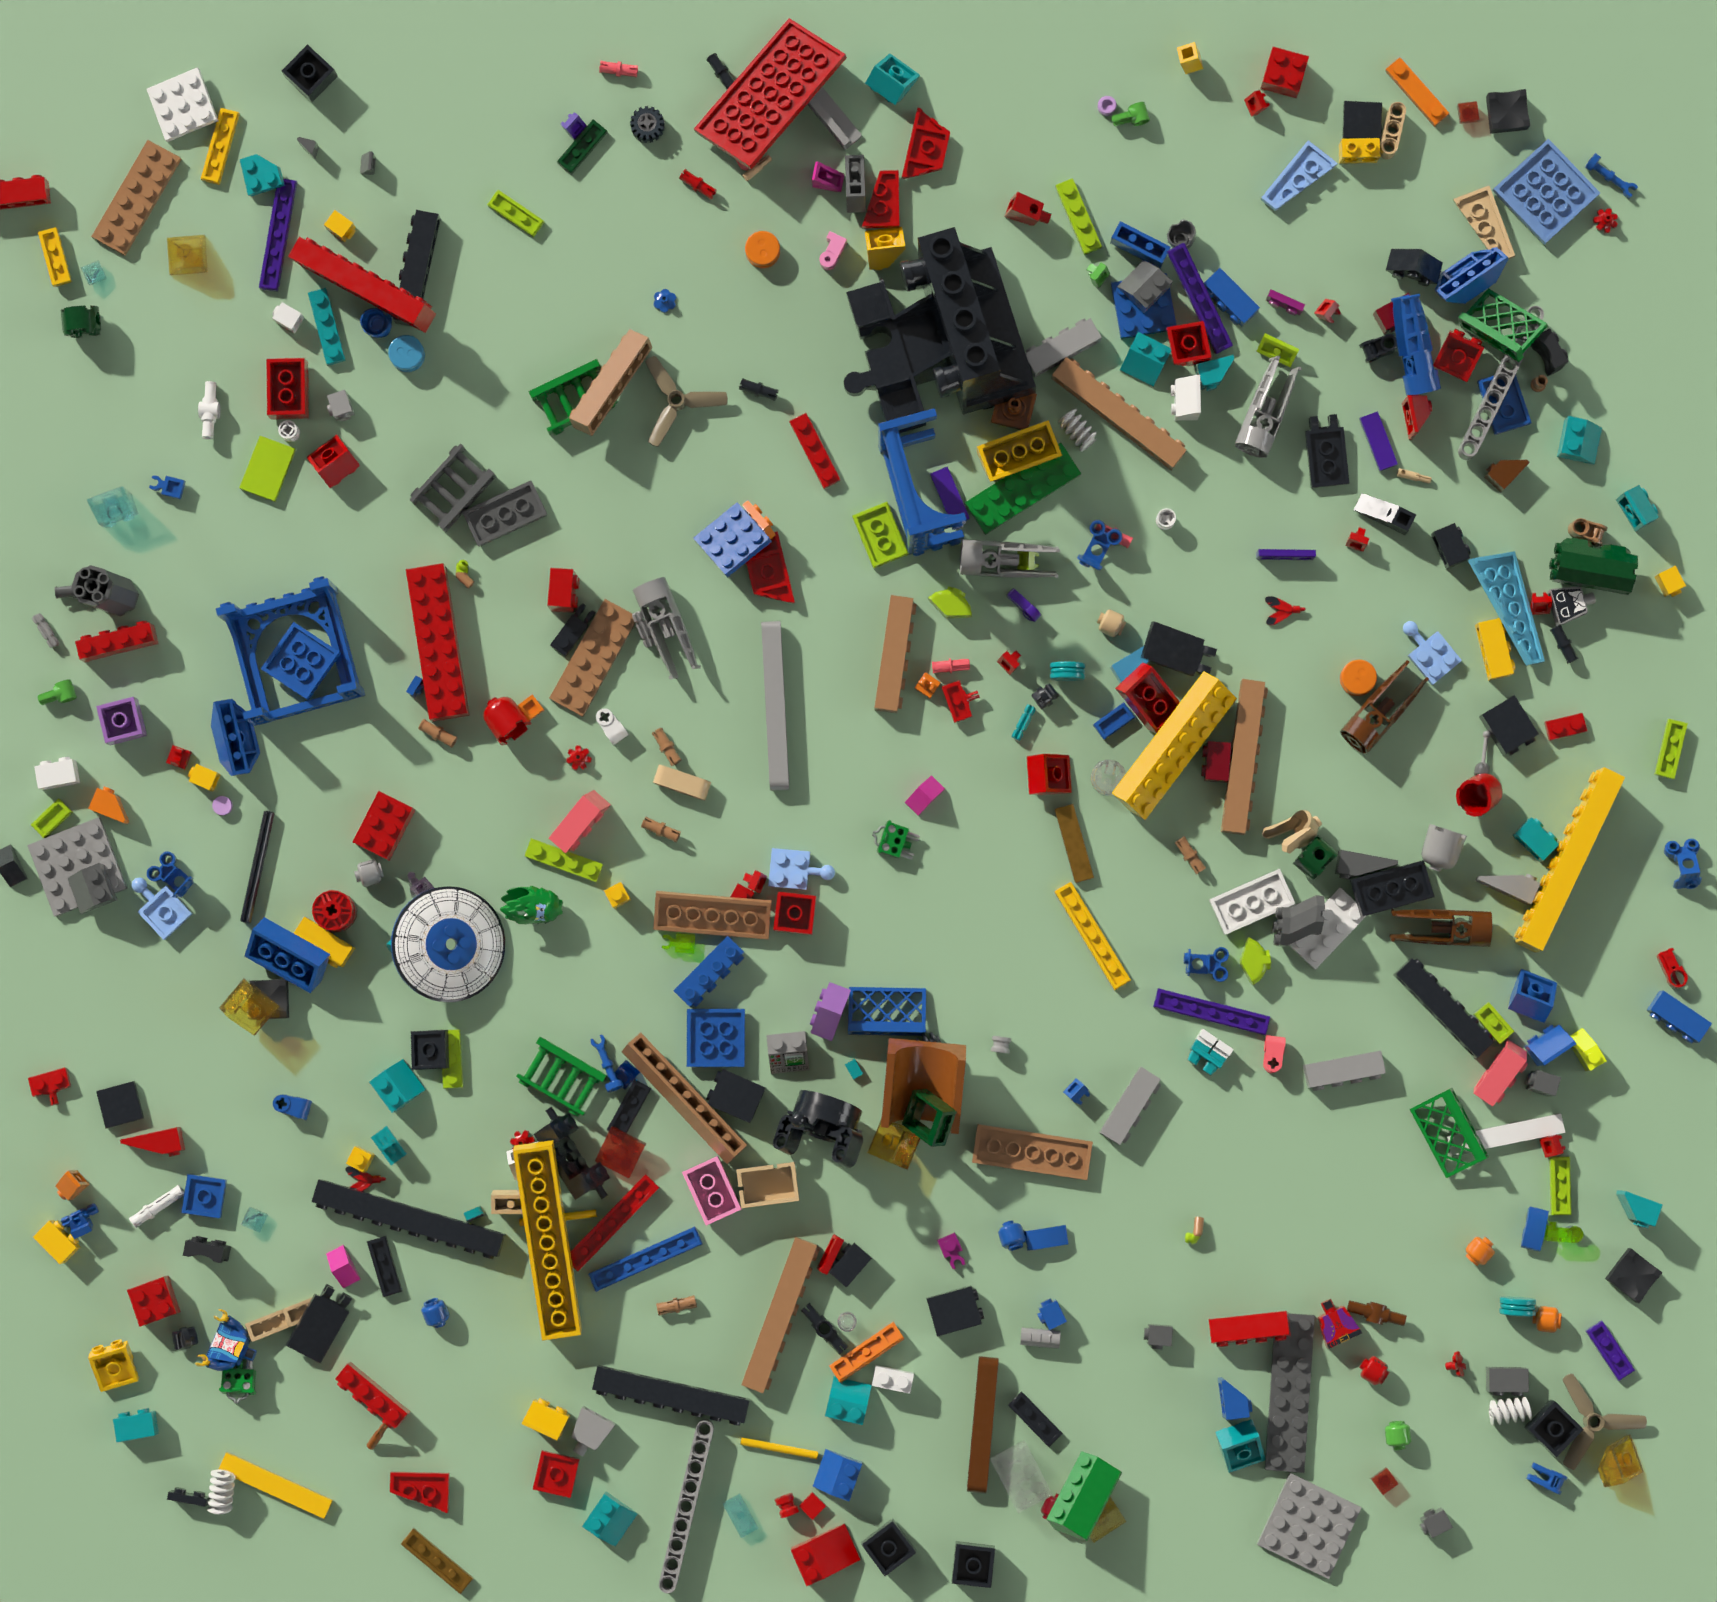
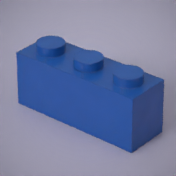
M1121 221L1110 241V244L1147 261L1161 269L1168 255L1166 251L1171 248Z
M1221 268L1204 282L1210 298L1217 302L1216 305L1222 312L1226 311L1230 315L1229 318L1235 325L1239 324L1243 327L1259 311L1260 307Z
M1664 990L1657 993L1647 1009L1651 1013L1649 1015L1651 1018L1658 1022L1662 1020L1667 1024L1666 1027L1674 1033L1678 1031L1683 1035L1682 1038L1691 1044L1693 1042L1700 1043L1712 1024Z

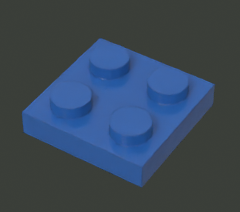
M187 1174L181 1213L221 1218L227 1180Z

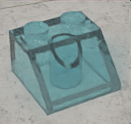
M123 486L87 499L98 524L105 528L113 527L116 525V522L121 520H132L138 514L132 494Z

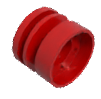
M329 890L316 897L312 906V915L320 927L332 932H341L347 930L355 922L357 907L350 896L340 891ZM335 905L337 913L332 914L329 912V909L334 908Z

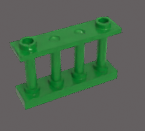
M597 359L528 391L533 402L538 401L543 407L551 424L550 427L546 428L549 435H558L564 431V428L572 425L569 417L573 408L564 392V387L570 384L574 385L581 399L582 395L586 394L581 384L582 379L589 376L594 380L598 376L599 370H601ZM553 392L558 395L568 416L567 419L560 422L557 421L547 400V395ZM616 400V402L614 403V405L612 406L611 409H613V408L615 407V404L618 403L617 400Z
M539 1037L536 1044L540 1045L538 1048L539 1052L524 1076L519 1073L516 1077L520 1079L519 1083L527 1088L531 1085L569 1107L568 1112L577 1117L580 1114L585 1116L586 1112L581 1110L594 1085L599 1081L604 1082L608 1075L543 1037ZM552 1052L556 1055V1061L540 1086L531 1079L545 1055ZM567 1061L573 1065V1070L559 1094L556 1095L549 1091L548 1088L562 1064H565ZM584 1071L589 1074V1080L573 1105L564 1099L579 1073L581 1074Z

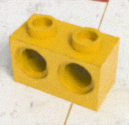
M1380 138L1341 139L1339 164L1377 163L1380 158Z

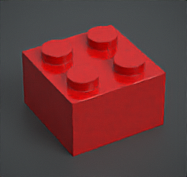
M1272 47L1260 89L1297 99L1309 56Z
M550 568L547 606L551 611L574 613V608L578 607V597H576L575 592L576 589H579L580 578H578L574 569Z
M778 892L773 930L812 935L817 897Z
M164 1276L127 1290L139 1327L181 1312L169 1276Z

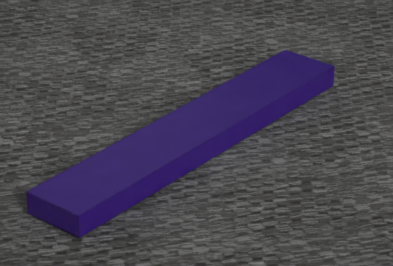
M283 179L285 186L276 188L259 289L279 291L297 188V181Z
M1181 243L1166 251L1199 321H1204L1207 338L1214 353L1218 354L1232 347L1233 344L1185 243Z
M1160 988L1157 989L1153 1005L1155 1008L1265 1036L1270 1021V1016Z

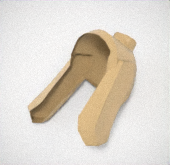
M1299 810L1292 817L1263 828L1262 836L1269 839L1294 829L1295 834L1284 839L1282 843V851L1290 854L1296 848L1299 849L1308 845L1317 835L1318 828L1322 825V822L1317 816L1312 817L1309 811Z

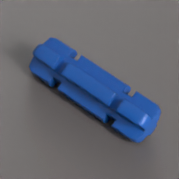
M92 1203L87 1208H82L70 1214V1216L63 1217L61 1223L67 1228L70 1226V1218H73L75 1222H80L79 1214L83 1213L88 1218L90 1217L89 1215L99 1212L98 1207L95 1203Z

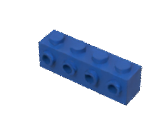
M727 936L673 991L689 1007L693 1005L697 1007L704 1000L702 996L706 992L711 993L717 987L716 982L720 978L724 979L731 972L729 968L733 964L737 966L744 959L742 955L745 952Z

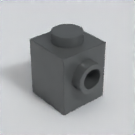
M1148 1324V1328H1144V1340H1147V1344L1151 1345L1152 1349H1163V1346H1172L1173 1327L1170 1325Z
M1442 1508L1427 1510L1423 1513L1424 1516L1420 1518L1422 1523L1419 1525L1424 1535L1428 1534L1431 1538L1453 1528Z

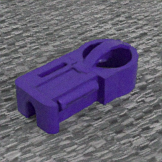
M1012 588L1006 595L1022 611L1023 616L1027 620L1036 622L1041 616V613L1016 589Z

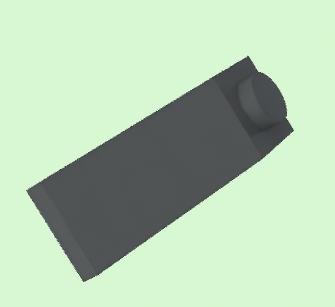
M845 155L847 213L866 212L864 155Z
M1340 850L1338 852L1335 874H1339L1341 879L1351 880V877L1395 866L1398 864V860Z

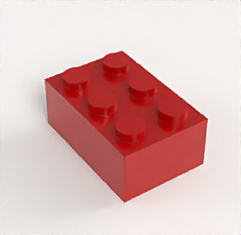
M266 359L267 416L271 420L309 419L308 362L306 359Z
M1145 663L1140 664L1115 688L1144 726L1156 734L1180 703L1156 670Z
M378 791L353 843L390 861L416 809Z

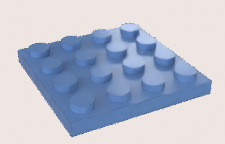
M1549 139L1492 190L1544 245L1600 194L1592 183Z

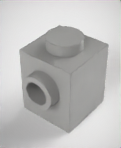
M346 390L327 395L330 404L327 405L330 416H334L336 420L346 421L352 415H355Z

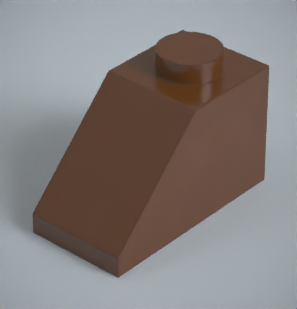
M1500 460L1497 464L1493 462L1486 469L1488 474L1484 478L1501 493L1530 462L1528 460Z

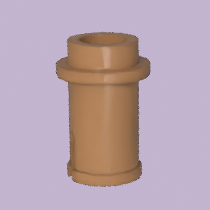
M1539 375V377L1534 378L1531 381L1532 390L1535 392L1543 391L1548 383L1547 377Z

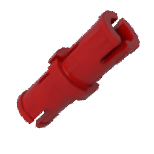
M687 169L683 170L684 174L681 173L679 179L693 187L692 190L695 192L699 191L711 200L713 198L712 195L716 194L717 189L704 182L703 178L696 177Z

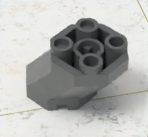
M92 565L80 569L75 574L71 587L80 603L120 617L126 612L135 609L139 593L134 587L132 580Z
M1315 895L1290 908L1277 907V922H1273L1272 933H1276L1273 944L1285 947L1309 935L1321 934L1324 924V917H1322L1323 911H1325L1324 896Z

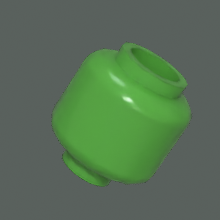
M1405 1421L1389 1422V1425L1385 1427L1386 1444L1393 1446L1394 1450H1404L1405 1445L1411 1443L1410 1426L1405 1424Z

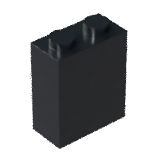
M1515 695L1479 716L1502 755L1507 753L1509 756L1519 751L1518 747L1525 744V746H1528L1536 741L1534 737L1539 735Z
M725 1069L722 1072L718 1071L714 1082L717 1084L714 1090L710 1089L706 1098L709 1101L708 1104L751 1123L766 1087Z
M971 1285L926 1298L937 1337L981 1325V1320L985 1319L982 1308H978L976 1301L979 1300L977 1290L972 1289Z

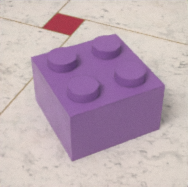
M129 697L96 706L106 744L111 746L147 736L137 698Z

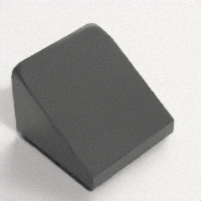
M298 137L297 141L300 146L313 159H316L319 149L316 141Z
M372 151L365 153L361 157V174H375L376 157Z

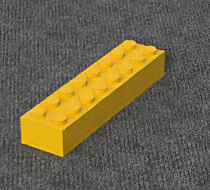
M1203 671L1113 790L1112 794L1130 812L1146 820L1237 698L1219 679Z

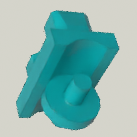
M388 1126L371 1137L391 1166L407 1155Z

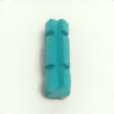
M1026 705L1025 713H1022L1016 726L1017 729L1012 734L1013 739L1018 741L1022 739L1023 732L1026 731L1032 719L1031 716L1036 711L1034 706Z

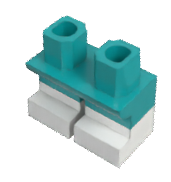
M1201 1029L1190 1048L1191 1052L1187 1060L1197 1065L1202 1057L1207 1061L1202 1070L1212 1075L1217 1068L1222 1067L1234 1049L1221 1040H1217L1218 1038L1206 1030Z

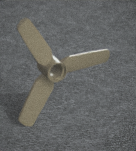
M656 356L650 357L645 361L662 393L668 396L669 403L663 409L648 440L652 446L658 447L677 417V411L682 410L685 406L701 408L727 405L728 397L726 392H689L684 395L681 391L676 390L675 383ZM678 396L682 401L679 404H673L671 402L672 399Z
M1570 1373L1563 1378V1383L1579 1413L1584 1416V1430L1573 1440L1563 1460V1464L1567 1468L1576 1469L1594 1440V1431H1600L1603 1427L1608 1430L1644 1429L1646 1427V1416L1607 1414L1601 1416L1595 1413L1592 1402L1574 1374ZM1596 1416L1598 1423L1596 1426L1591 1427L1589 1421L1592 1417Z

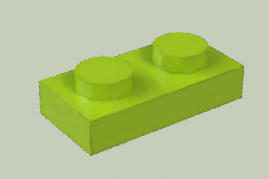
M1265 333L1256 352L1269 358L1280 356L1279 362L1291 367L1299 349Z
M1489 1002L1473 1014L1482 1026L1491 1033L1498 1044H1501L1514 1032Z

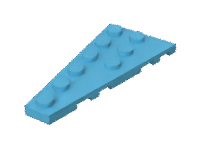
M1515 551L1468 560L1525 665L1544 662L1545 659Z

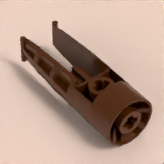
M1408 660L1378 687L1340 730L1345 741L1360 753L1367 754L1408 708L1425 683L1429 681V678L1426 677L1389 719L1385 715L1395 705L1391 698L1389 699L1386 696L1375 708L1373 706L1374 702L1409 664ZM1366 707L1369 713L1363 719L1358 717ZM1371 718L1375 720L1374 724L1370 723ZM1381 724H1383L1384 726L1387 725L1385 729L1380 734H1378L1376 729Z
M1391 909L1392 915L1397 917L1451 919L1450 922L1432 921L1431 924L1432 933H1450V936L1390 934L1389 937L1392 942L1398 940L1435 945L1490 947L1491 912L1438 909L1395 911ZM1454 915L1469 916V920H1465L1464 918L1455 919ZM1463 924L1465 929L1459 932L1457 927L1460 928L1459 925ZM1454 934L1461 939L1468 936V940H1453Z

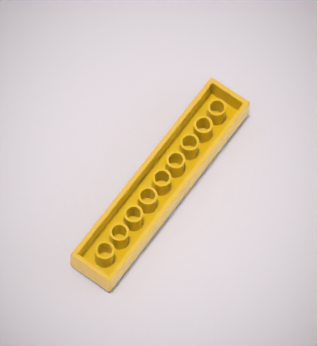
M1605 767L1592 772L1588 779L1590 785L1588 789L1583 790L1580 796L1582 802L1579 807H1575L1572 813L1574 819L1571 824H1567L1563 832L1566 835L1563 841H1559V845L1555 849L1557 851L1555 858H1551L1547 868L1549 871L1547 875H1543L1539 882L1541 883V888L1533 899L1531 909H1527L1523 916L1524 924L1522 927H1518L1514 935L1516 938L1514 943L1535 953L1543 951L1625 779L1624 776Z
M554 1141L516 1145L513 1149L542 1341L581 1335L582 1325Z

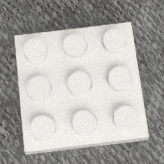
M198 67L147 88L164 139L167 142L219 121Z

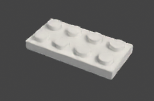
M1280 869L1209 899L1224 935L1276 913L1277 907H1290L1296 904Z
M1339 888L1325 902V911H1323L1322 915L1324 917V924L1321 934L1309 935L1289 945L1314 970L1366 917L1360 916L1357 903L1342 888Z

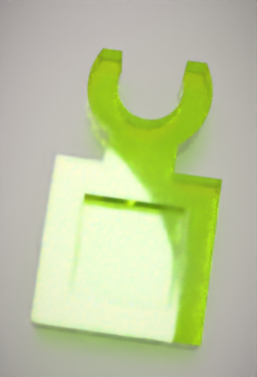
M676 933V939L669 935L662 936V938L669 939L670 941L669 945H662L663 949L668 950L675 947V953L694 954L695 934Z

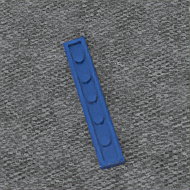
M694 1226L593 1271L588 1275L597 1292L698 1247L703 1243Z

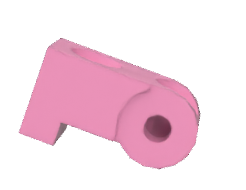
M829 231L826 237L829 245L819 258L821 267L827 271L834 269L847 244L846 238Z

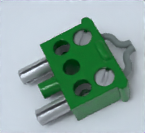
M891 820L887 821L885 826H880L877 831H873L872 834L875 838L874 842L878 846V854L884 853L895 858L902 856L910 860L913 859L911 856H914V854L902 849L903 847L910 849L912 843L905 840L908 838L918 842L919 839L917 838H920V835L908 832L909 828L894 824ZM882 828H884L880 842L878 843V838L876 834L879 833ZM898 829L902 830V835L897 833ZM895 838L899 839V844H895ZM892 847L896 848V853H892Z
M246 1360V1369H243V1362H241L240 1366H236V1369L232 1368L222 1371L221 1388H219V1391L222 1394H226L227 1398L232 1399L234 1403H239L240 1400L246 1399L248 1395L256 1394V1371L253 1369V1361ZM229 1394L245 1395V1396H244V1397H240V1398H238V1400H236L235 1397H232V1396H230Z

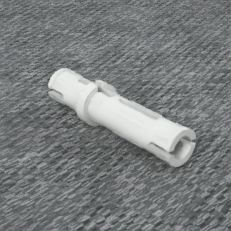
M177 1185L153 1203L143 1206L142 1210L129 1218L131 1223L137 1228L148 1219H153L158 1212L184 1196V1191Z

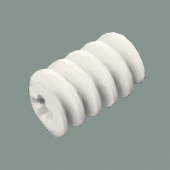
M1073 409L1063 416L1058 423L1062 422L1060 425L1061 429L1067 427L1066 434L1072 433L1070 436L1071 440L1077 439L1075 442L1076 446L1082 444L1080 451L1083 452L1097 440L1094 438L1097 432L1090 433L1089 431L1092 426L1085 428L1084 426L1087 421L1080 422L1079 420L1082 415L1075 416L1077 409Z
M1525 1396L1521 1397V1401L1514 1397L1513 1403L1510 1398H1507L1505 1403L1502 1399H1499L1497 1404L1494 1400L1490 1401L1489 1419L1492 1426L1494 1420H1497L1499 1425H1501L1502 1419H1505L1507 1424H1509L1510 1418L1513 1419L1514 1423H1517V1417H1520L1522 1422L1525 1421V1416H1528L1530 1421L1532 1420L1531 1407Z
M212 1470L211 1475L214 1477L210 1479V1482L213 1485L209 1486V1490L213 1492H210L208 1495L211 1498L208 1500V1505L212 1507L207 1508V1510L213 1514H226L232 1510L235 1475L227 1470Z

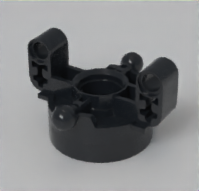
M800 1090L793 1112L787 1111V1115H784L779 1122L773 1139V1146L787 1155H792L798 1149L802 1134H807L823 1141L835 1143L832 1151L833 1161L846 1168H851L856 1164L863 1144L862 1131L857 1129L862 1110L832 1096L814 1091Z

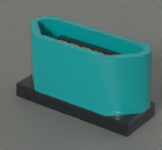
M481 1206L464 1212L466 1222H470L484 1216Z

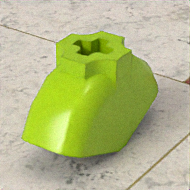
M948 586L947 590L937 591L928 597L931 604L945 618L972 617L971 607L966 598H964L966 593L955 587Z
M1248 937L1240 958V966L1252 986L1262 979L1266 970L1271 969V957L1269 950H1264L1258 941Z

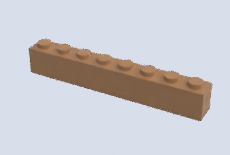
M1066 357L1052 374L1051 379L1172 471L1186 453L1187 449L1184 448V443L1178 439H1172L1166 429L1162 427L1159 429L1154 425V420L1148 416L1144 417L1139 413L1140 410L1132 404L1129 406L1124 402L1123 396L1109 390L1110 387L1106 383L1098 382L1094 379L1093 373L1088 370L1084 371L1079 367L1080 364L1076 360Z
M1248 679L1240 681L1230 757L1229 781L1226 787L1221 832L1244 835L1250 828V820L1247 818L1248 812L1252 811L1253 806L1250 795L1255 790V782L1252 780L1253 774H1257L1258 763H1255V757L1259 755L1260 744H1257L1258 736H1262L1263 731L1260 719L1261 717L1264 718L1265 706H1262L1263 698L1266 699L1268 687H1265V682Z
M641 1032L621 1051L726 1164L733 1160L747 1146Z
M795 1237L742 1381V1386L761 1393L765 1389L769 1390L772 1379L769 1378L771 1371H776L779 1360H776L778 1352H783L786 1344L783 1341L784 1335H789L792 1323L789 1321L792 1315L796 1316L799 1308L796 1302L798 1297H803L806 1289L803 1286L805 1278H810L813 1270L810 1267L811 1261H816L819 1250L816 1249L817 1244Z

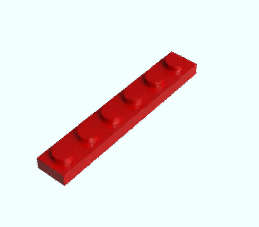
M647 1174L631 1188L570 1252L572 1266L577 1272L660 1188Z

